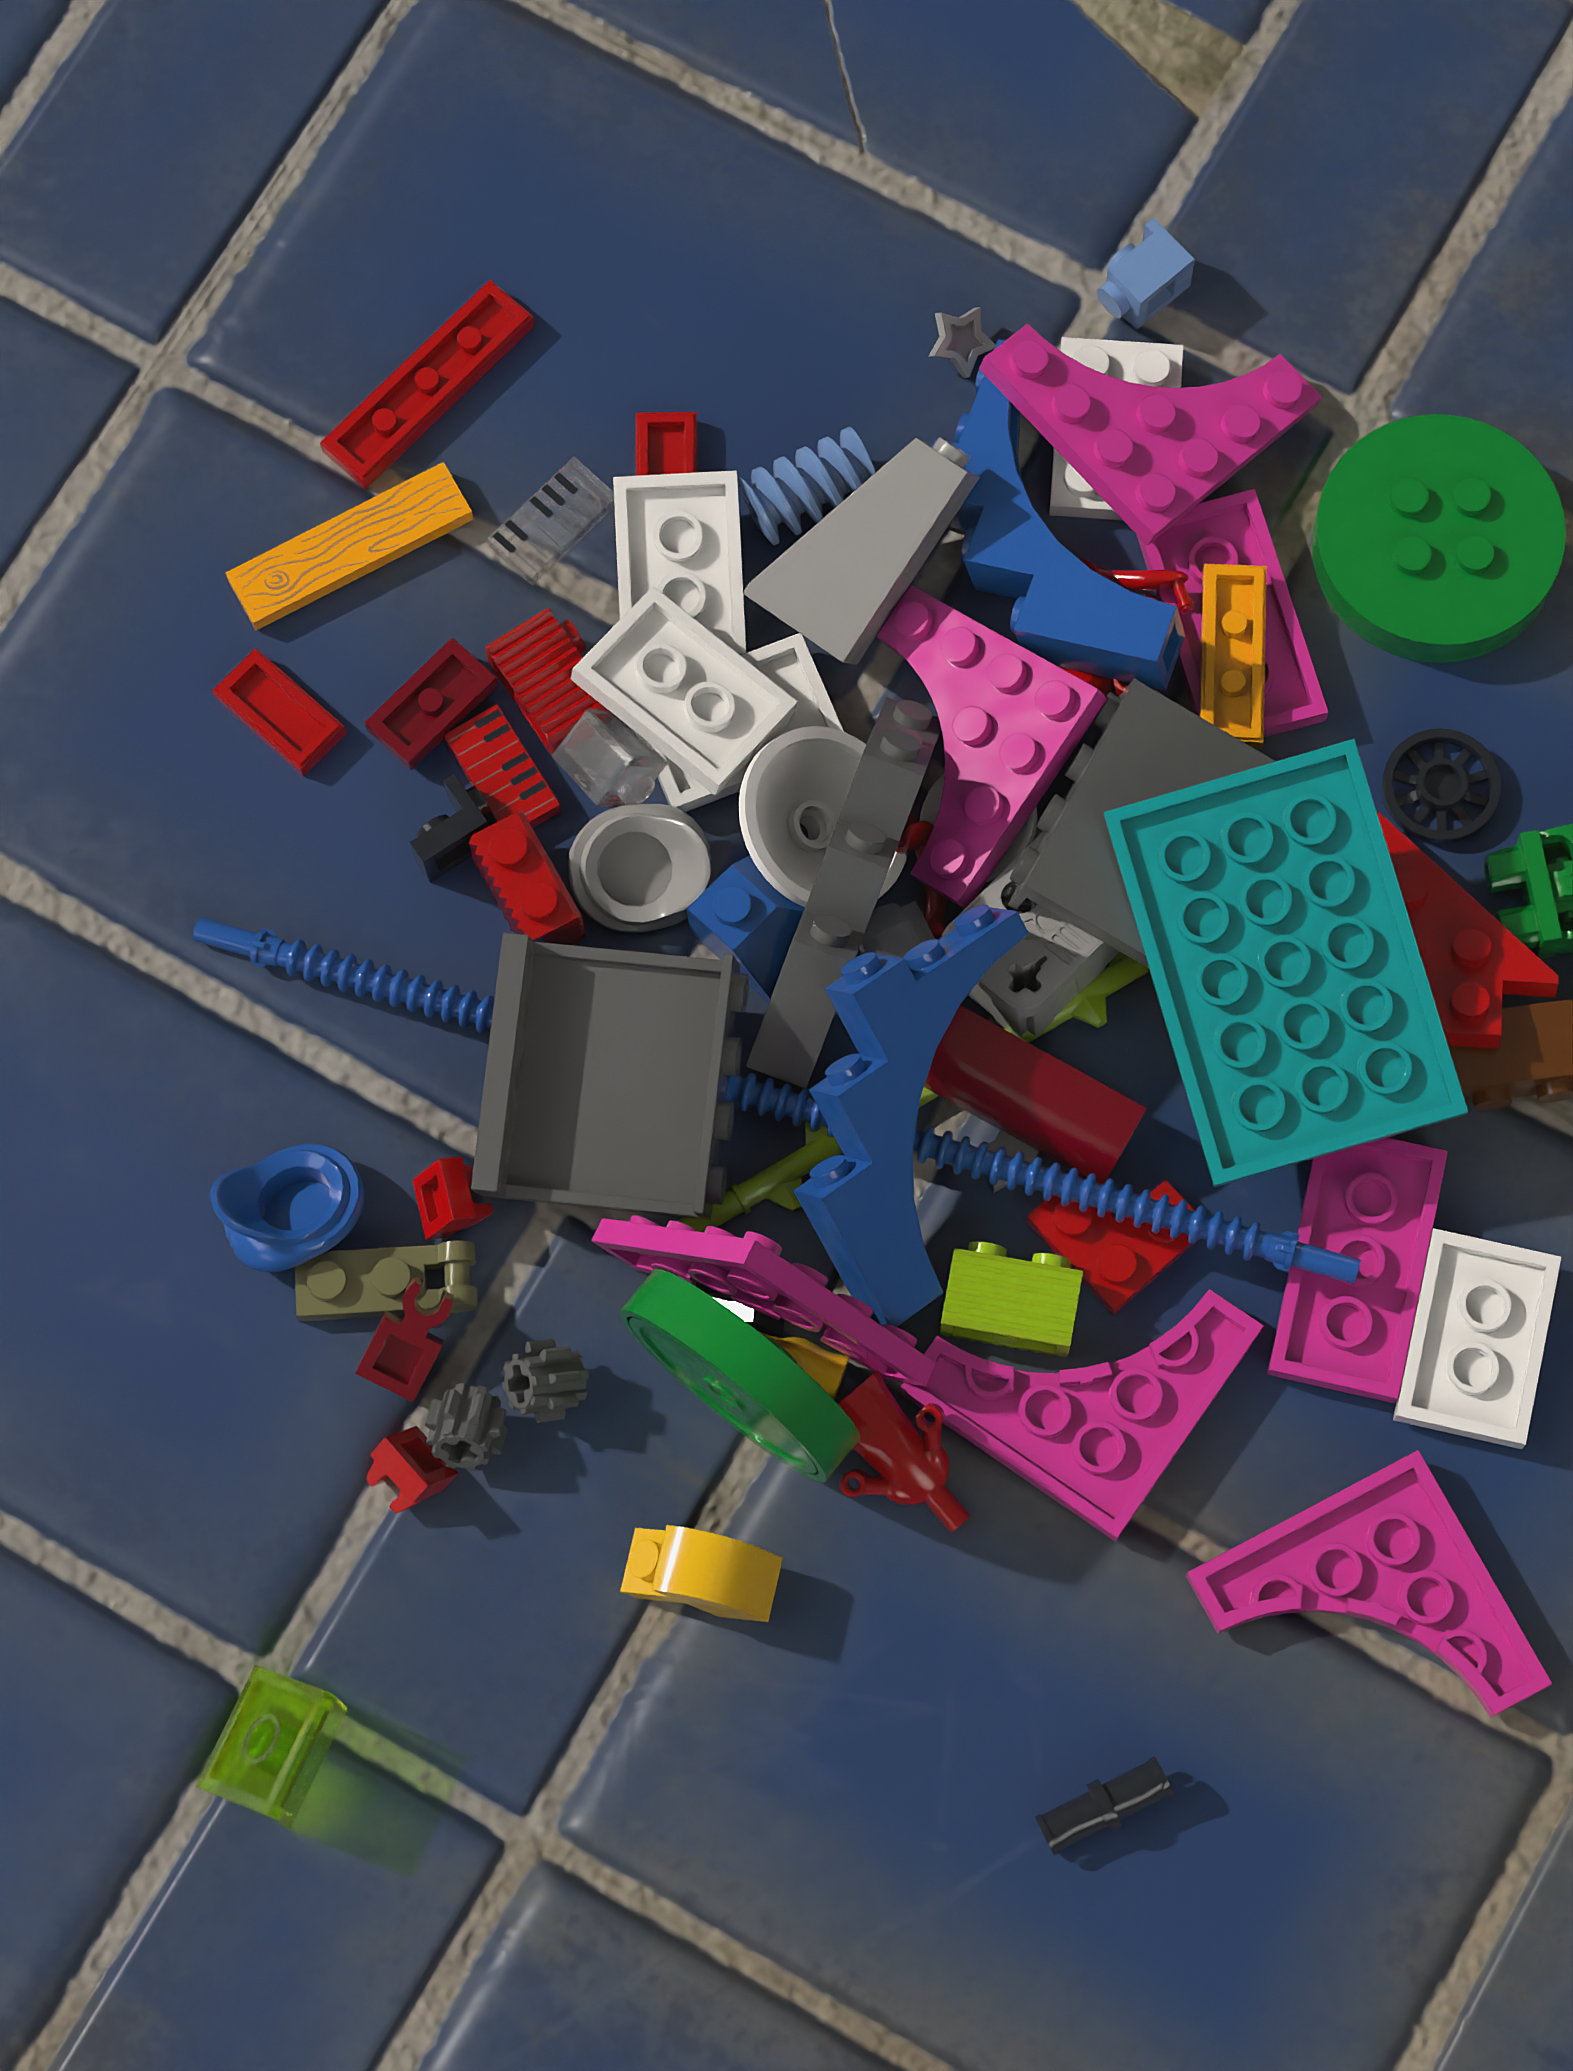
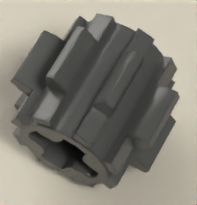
M554 1339L526 1342V1353L512 1355L513 1361H506L503 1368L505 1371V1382H502L503 1392H506L509 1398L508 1405L512 1410L520 1409L521 1415L534 1414L537 1423L565 1419V1408L577 1407L579 1400H585L588 1393L585 1388L586 1379H589L588 1369L585 1370L581 1361L582 1355L578 1351L571 1352L570 1346L556 1347Z
M460 1383L456 1384L455 1389H447L442 1401L436 1399L431 1401L425 1426L430 1429L426 1443L429 1446H433L431 1453L435 1459L440 1458L446 1462L445 1466L452 1469L459 1467L473 1471L477 1470L480 1464L486 1465L491 1453L498 1455L502 1453L508 1430L503 1425L507 1411L505 1408H500L501 1400L498 1395L492 1396L487 1392V1388L481 1385L474 1387Z

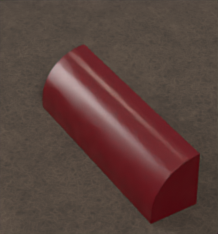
M961 1005L936 1048L924 1085L926 1089L1070 1169L1077 1168L1079 1174L1087 1178L1091 1173L1096 1174V1182L1100 1184L1105 1183L1147 1109Z

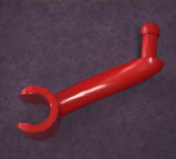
M1078 558L1094 572L1127 590L1173 588L1179 610L1182 613H1187L1194 609L1193 600L1189 597L1184 585L1188 581L1189 576L1184 572L1176 570H1105L1100 565L1087 559Z
M910 813L896 852L904 854L915 851L918 860L923 853L934 826L928 821L917 822L916 816ZM924 885L926 898L923 915V934L928 940L941 938L942 933L946 929L947 898Z

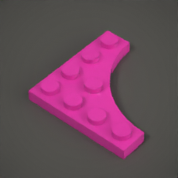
M1028 323L985 356L979 367L982 373L1147 546L1314 410L1322 399V396L1281 354L1265 365L1243 376L1222 383L1187 388L1153 387L1114 378L1081 364L1045 340Z
M910 585L876 637L888 648L902 656L922 679L932 697L939 716L945 752L944 786L940 808L923 853L910 874L922 884L965 909L976 898L1107 701V698L1094 686Z
M632 1215L629 1222L602 1218L591 1240L636 1271L651 1274L654 1269L665 1270L694 1286L698 1281L713 1290L732 1295L731 1297L735 1302L777 1320L781 1317L798 1327L813 1332H819L821 1328H824L825 1331L821 1337V1342L847 1355L873 1372L879 1370L882 1378L886 1380L926 1387L936 1365V1362L915 1349L917 1339L895 1326L878 1324L870 1318L873 1313V1309L870 1306L849 1295L834 1294L825 1288L828 1282L827 1277L800 1263L790 1264L780 1257L783 1250L782 1247L761 1234L747 1231L744 1238H739L714 1226H707L705 1232H698L683 1223L672 1220L668 1222L666 1227H662L646 1218Z
M1209 1289L1194 1309L1176 1326L1151 1342L1145 1349L1111 1364L1106 1362L1085 1368L1059 1370V1373H1036L1014 1370V1367L985 1360L963 1351L936 1336L924 1353L925 1356L936 1362L926 1387L903 1383L900 1387V1394L920 1408L929 1403L940 1405L945 1414L943 1424L1116 1542L1256 1340L1264 1325ZM927 1412V1413H929L930 1415H932L933 1417H935V1415H934L933 1413Z
M1419 1450L1209 1560L1186 1574L1187 1580L1217 1634L1243 1623L1286 1613L1323 1612L1368 1620L1399 1632L1439 1657L1475 1694L1490 1718L1539 1693L1552 1684Z

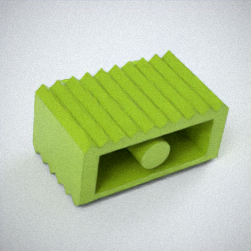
M970 1242L968 1250L954 1248L941 1319L940 1335L967 1339L969 1341H979L984 1344L1017 1348L1022 1351L1030 1350L1034 1353L1068 1357L1083 1271L1070 1269L1071 1260L1055 1254L1035 1253L1033 1254L1032 1262L1006 1257V1248L988 1242Z

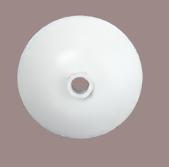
M820 726L793 729L766 744L749 764L739 795L740 826L752 860L765 879L777 891L803 907H806L825 852L866 747L865 743L848 733ZM799 823L807 829L808 839L802 833ZM895 851L878 898L886 893L899 877L906 862L908 852L900 854Z

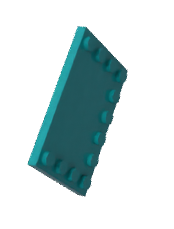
M1355 739L1104 812V819L1214 1187L1460 1117L1468 1113Z

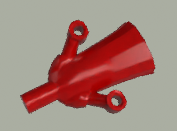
M879 1370L873 1373L838 1404L854 1423L860 1434V1440L853 1449L880 1474L879 1476H867L866 1472L862 1469L853 1468L840 1480V1490L844 1495L848 1497H857L859 1495L887 1496L888 1500L904 1505L926 1503L951 1533L971 1516L945 1486L949 1475V1457L945 1448L941 1447V1427L945 1414L940 1405L929 1403L916 1414V1424L924 1431V1437L922 1438L889 1391ZM925 1413H933L935 1415V1422H928L925 1419ZM850 1478H856L858 1480V1488H854L850 1485Z

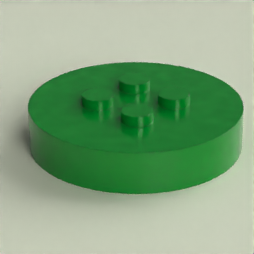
M1428 414L1407 417L1383 425L1362 437L1346 451L1331 471L1323 487L1312 531L1313 565L1321 590L1331 608L1353 632L1368 643L1390 654L1421 662L1446 663L1473 659L1490 653L1516 638L1529 626L1544 606L1558 575L1564 555L1566 542L1564 511L1555 485L1545 468L1525 446L1512 436L1489 424L1462 416Z
M654 1269L619 1311V1316L629 1332L678 1382L750 1441L798 1473L818 1482H826L860 1440V1434L848 1415L814 1379L797 1365V1361L784 1348L763 1336L726 1306L686 1280L668 1271Z

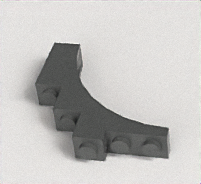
M888 697L885 699L828 844L746 1067L799 1087L807 1088L836 1011L825 988L843 976L841 973L842 967L856 958L941 730L939 717L933 715L926 706L911 700H901L898 702Z

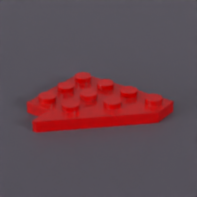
M1377 812L1448 1046L1499 1049L1502 1033V994L1556 997L1558 975L1380 812Z

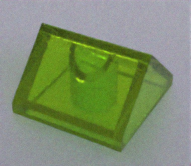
M254 1665L196 1787L290 1830L348 1708L337 1696L326 1690Z

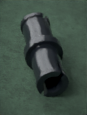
M1152 1757L1146 1763L1104 1784H1101L1099 1779H1096L1086 1785L1089 1790L1088 1792L1043 1815L1035 1816L1053 1855L1059 1854L1061 1850L1105 1828H1108L1109 1832L1112 1833L1122 1828L1120 1820L1165 1797L1173 1796L1172 1788L1157 1759Z

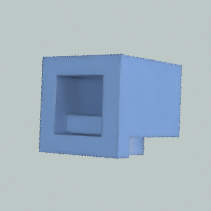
M1152 218L1145 224L1143 240L1138 246L1130 243L1112 257L1107 265L1106 283L1097 289L1098 298L1111 315L1116 318L1123 316L1137 330L1190 287L1195 259L1155 218Z

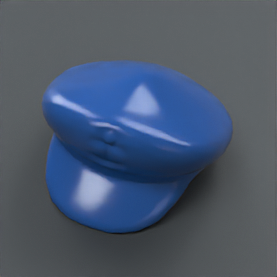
M302 1144L273 1153L250 1167L236 1169L219 1176L212 1184L210 1201L214 1212L224 1223L226 1238L230 1241V1246L234 1249L235 1256L252 1269L262 1272H279L319 1256L336 1246L350 1233L359 1220L364 1208L365 1185L358 1169L346 1154L325 1145Z

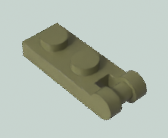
M447 1241L438 1245L326 1251L309 1261L295 1266L296 1317L299 1322L383 1317L386 1311L395 1316H405L402 1306L403 1296L408 1284L415 1277L423 1279L420 1292L416 1296L417 1302L422 1308L427 1310L437 1308L441 1304L443 1296L446 1292L454 1295V1302L450 1313L473 1311L478 1308L477 1287L471 1286L470 1267L476 1265V1244L470 1241ZM444 1269L445 1287L427 1290V1270Z

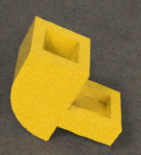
M666 1525V1530L635 1528L620 1592L637 1599L685 1603L718 1617L768 1622L783 1558L746 1542L706 1531Z

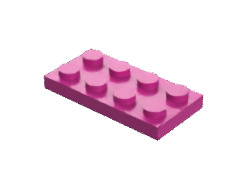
M1255 489L1199 503L1148 546L1137 535L1148 570H1176L1184 572L1189 576L1188 581L1184 585L1189 597L1193 600L1194 609L1187 613H1182L1179 610L1173 588L1154 591L1158 601L1177 606L1185 638L1177 658V663L1194 714L1199 716L1202 572L1204 564L1267 566L1264 737L1326 721L1329 712Z
M1383 1138L1312 1159L1297 1234H1300L1298 1241L1360 1259L1361 1263L1354 1285L1292 1266L1290 1267L1267 1375L1393 1404L1397 1402L1448 1151L1392 1138Z

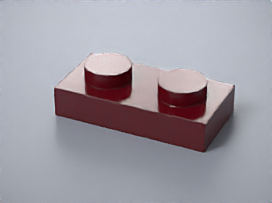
M452 637L364 722L366 730L411 771L444 739L443 735L456 728L498 687L497 677Z

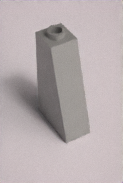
M942 437L937 439L934 446L926 441L915 438L747 585L743 594L841 662L858 665L980 477L965 467L971 457Z

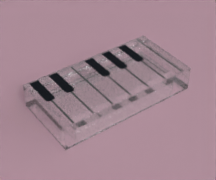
M572 457L487 538L489 547L533 586L615 508L614 492L577 458Z

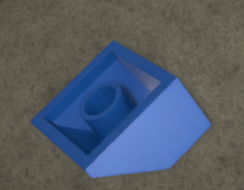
M749 855L732 864L687 908L689 929L720 960H723V954L733 955L741 965L740 973L749 975V987L769 1004L805 907L791 901L777 891L765 879Z

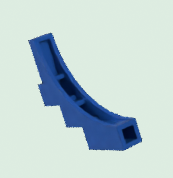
M998 339L994 349L1006 340ZM979 369L975 384L976 398L970 413H963L960 417L956 429L955 443H950L971 457L965 467L980 478L948 525V527L967 531L962 542L961 561L966 565L974 589L1017 599L1011 614V632L1015 633L1020 646L1058 667L1129 683L1136 679L1148 687L1166 691L1185 638L1177 606L1139 595L1123 588L1091 570L1057 541L1032 507L1023 486L1019 464L1021 412Z
M988 905L974 907L960 915L954 921L956 929L940 940H928L915 946L904 955L903 959L879 955L875 952L862 954L846 963L841 969L843 976L825 988L859 1054L845 1056L831 1064L825 1071L827 1078L809 1089L844 1156L836 1155L817 1164L810 1171L811 1179L795 1189L794 1193L851 1297L870 1306L873 1309L870 1318L880 1325L888 1324L897 1327L943 1294L924 1247L914 1201L913 1143L919 1102L936 1048L960 1004L991 965L1029 934L1018 911L991 908Z

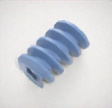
M851 427L841 430L839 437L840 446L828 436L818 440V457L806 446L796 450V467L784 456L774 460V478L761 466L753 469L751 472L752 488L745 480L738 477L740 490L758 529L772 545L779 543L778 524L784 522L795 535L802 533L800 514L806 512L817 524L824 518L822 504L828 502L835 509L845 500V494L849 492L852 494L875 474L874 466L861 439Z

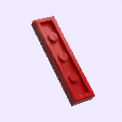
M490 279L320 442L322 452L366 490L535 327L534 317Z

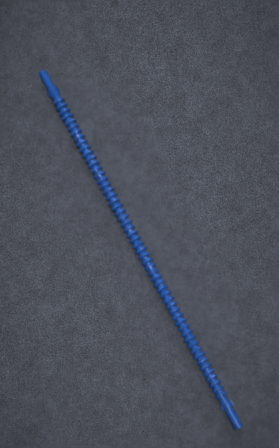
M200 917L196 922L193 932L194 941L250 957L251 965L261 968L268 965L285 967L288 976L294 977L301 971L307 982L313 981L318 976L321 978V984L324 987L330 986L334 981L338 983V988L341 992H346L350 987H354L358 997H363L367 992H371L375 1002H381L384 997H388L392 1007H398L401 1002H405L409 1012H415L419 1007L424 1008L426 1017H433L436 1012L441 1013L442 1021L446 1023L450 1022L453 1017L459 1019L460 1027L466 1028L472 1022L476 1024V1029L479 1033H484L487 1028H491L494 996L487 995L484 1000H479L475 990H470L466 995H462L458 985H452L449 990H445L441 980H435L431 985L426 984L424 975H417L414 980L409 979L408 971L404 969L400 970L397 975H394L388 964H384L377 970L374 968V962L371 959L365 960L361 965L357 963V958L354 954H349L345 959H341L337 949H332L328 954H324L320 944H315L311 949H307L303 939H297L294 944L285 942L284 939L278 938L274 931L265 928L255 933L204 917ZM738 1072L737 1076H728L725 1101H738L740 1110L746 1111L750 1105L755 1106L759 1116H764L767 1111H772L775 1113L776 1121H782L785 1116L793 1118L792 1123L795 1127L800 1126L803 1121L810 1123L812 1132H817L820 1127L828 1128V1135L834 1137L815 1100L810 1097L809 1089L805 1088L800 1094L792 1092L793 1088L790 1083L784 1084L781 1089L775 1087L773 1078L766 1079L765 1083L758 1082L756 1073H750L747 1078L740 1077V1072ZM916 1123L913 1153L917 1155V1161L920 1164L925 1163L927 1158L935 1160V1167L937 1169H942L945 1164H950L953 1166L954 1174H960L963 1169H968L971 1171V1178L974 1180L978 1179L981 1174L989 1176V1183L991 1185L997 1184L998 1180H1004L1007 1182L1008 1190H1014L1017 1185H1022L1025 1187V1194L1027 1196H1031L1035 1190L1043 1192V1199L1045 1201H1050L1053 1196H1058L1061 1198L1062 1206L1065 1207L1071 1201L1080 1203L1079 1209L1081 1212L1087 1211L1089 1206L1098 1209L1097 1214L1099 1217H1104L1107 1212H1112L1116 1214V1221L1118 1223L1123 1222L1125 1217L1134 1219V1227L1140 1228L1143 1223H1149L1152 1225L1153 1233H1159L1161 1228L1170 1230V1237L1172 1239H1176L1182 1233L1189 1236L1188 1241L1190 1244H1195L1198 1239L1207 1241V1248L1209 1250L1214 1249L1216 1244L1225 1246V1253L1227 1255H1231L1234 1250H1240L1243 1252V1258L1246 1261L1255 1255L1272 1262L1276 1269L1289 1273L1292 1266L1352 1285L1355 1283L1361 1263L1360 1259L1299 1242L1300 1234L1290 1231L1282 1234L1265 1232L1260 1230L1261 1225L1259 1222H1254L1251 1227H1246L1242 1225V1218L1240 1216H1236L1233 1222L1224 1220V1213L1222 1211L1216 1212L1215 1216H1209L1205 1214L1206 1208L1203 1205L1199 1206L1196 1211H1191L1187 1209L1188 1203L1185 1200H1181L1178 1206L1169 1203L1168 1195H1163L1160 1200H1155L1151 1198V1191L1149 1189L1144 1190L1141 1195L1133 1193V1186L1131 1184L1125 1185L1124 1189H1118L1115 1187L1114 1179L1111 1178L1105 1184H1100L1096 1182L1097 1176L1094 1173L1089 1174L1087 1179L1078 1176L1079 1171L1077 1168H1072L1069 1173H1064L1060 1171L1061 1166L1057 1162L1051 1168H1046L1042 1166L1043 1160L1040 1157L1035 1158L1033 1163L1024 1160L1025 1155L1023 1152H1018L1015 1157H1010L1006 1155L1007 1150L1003 1146L999 1147L997 1152H992L988 1150L989 1144L986 1141L981 1142L979 1147L970 1144L971 1139L969 1136H964L961 1141H956L953 1139L951 1131H946L943 1136H938L935 1134L934 1126L929 1125L925 1131L917 1129Z

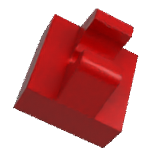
M462 1156L439 1158L412 1179L426 1240L449 1238L460 1230L480 1223L493 1213L492 1203L477 1204L472 1201L470 1188L474 1166L464 1165Z
M417 1426L385 1437L370 1453L374 1462L367 1474V1482L371 1487L386 1482L390 1478L400 1489V1493L389 1506L395 1513L412 1508L430 1496L443 1491L459 1474L455 1469L445 1466L446 1462L440 1458L435 1459L431 1453L433 1446L427 1445V1437Z

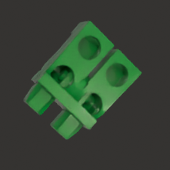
M1573 824L1554 827L1541 832L1539 830L1522 832L1519 834L1516 846L1506 847L1486 854L1483 870L1489 892L1496 893L1521 888L1525 905L1523 907L1499 910L1495 918L1529 949L1534 948L1535 955L1540 959L1553 957L1556 953H1573Z

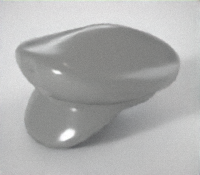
M631 804L606 810L595 816L582 828L570 849L568 873L575 901L590 919L605 928L617 932L644 933L678 924L688 918L687 908L711 885L713 867L711 865L712 857L709 854V842L701 827L691 816L670 805Z

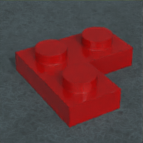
M1166 1179L1151 1192V1198L1155 1200H1160L1163 1195H1168L1169 1203L1178 1206L1181 1200H1185ZM1053 1196L1050 1201H1043L1026 1217V1223L1056 1255L1071 1260L1070 1269L1083 1271L1081 1282L1113 1316L1194 1245L1189 1243V1236L1180 1233L1176 1239H1172L1170 1237V1230L1166 1228H1161L1157 1234L1153 1233L1152 1225L1149 1223H1143L1140 1228L1134 1227V1219L1125 1217L1121 1223H1118L1110 1212H1107L1104 1217H1099L1097 1214L1098 1209L1089 1206L1087 1211L1081 1212L1079 1209L1080 1203L1076 1201H1071L1066 1207L1062 1206L1061 1198L1058 1196ZM1187 1204V1209L1195 1211L1189 1204Z

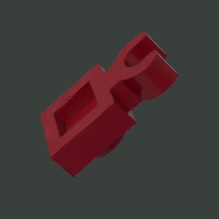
M415 1277L405 1290L402 1301L405 1313L404 1318L401 1319L387 1311L385 1312L355 1374L411 1402H414L444 1342V1339L428 1331L431 1327L442 1324L448 1318L454 1302V1295L446 1292L441 1304L437 1308L432 1310L422 1308L416 1298L423 1283V1279Z

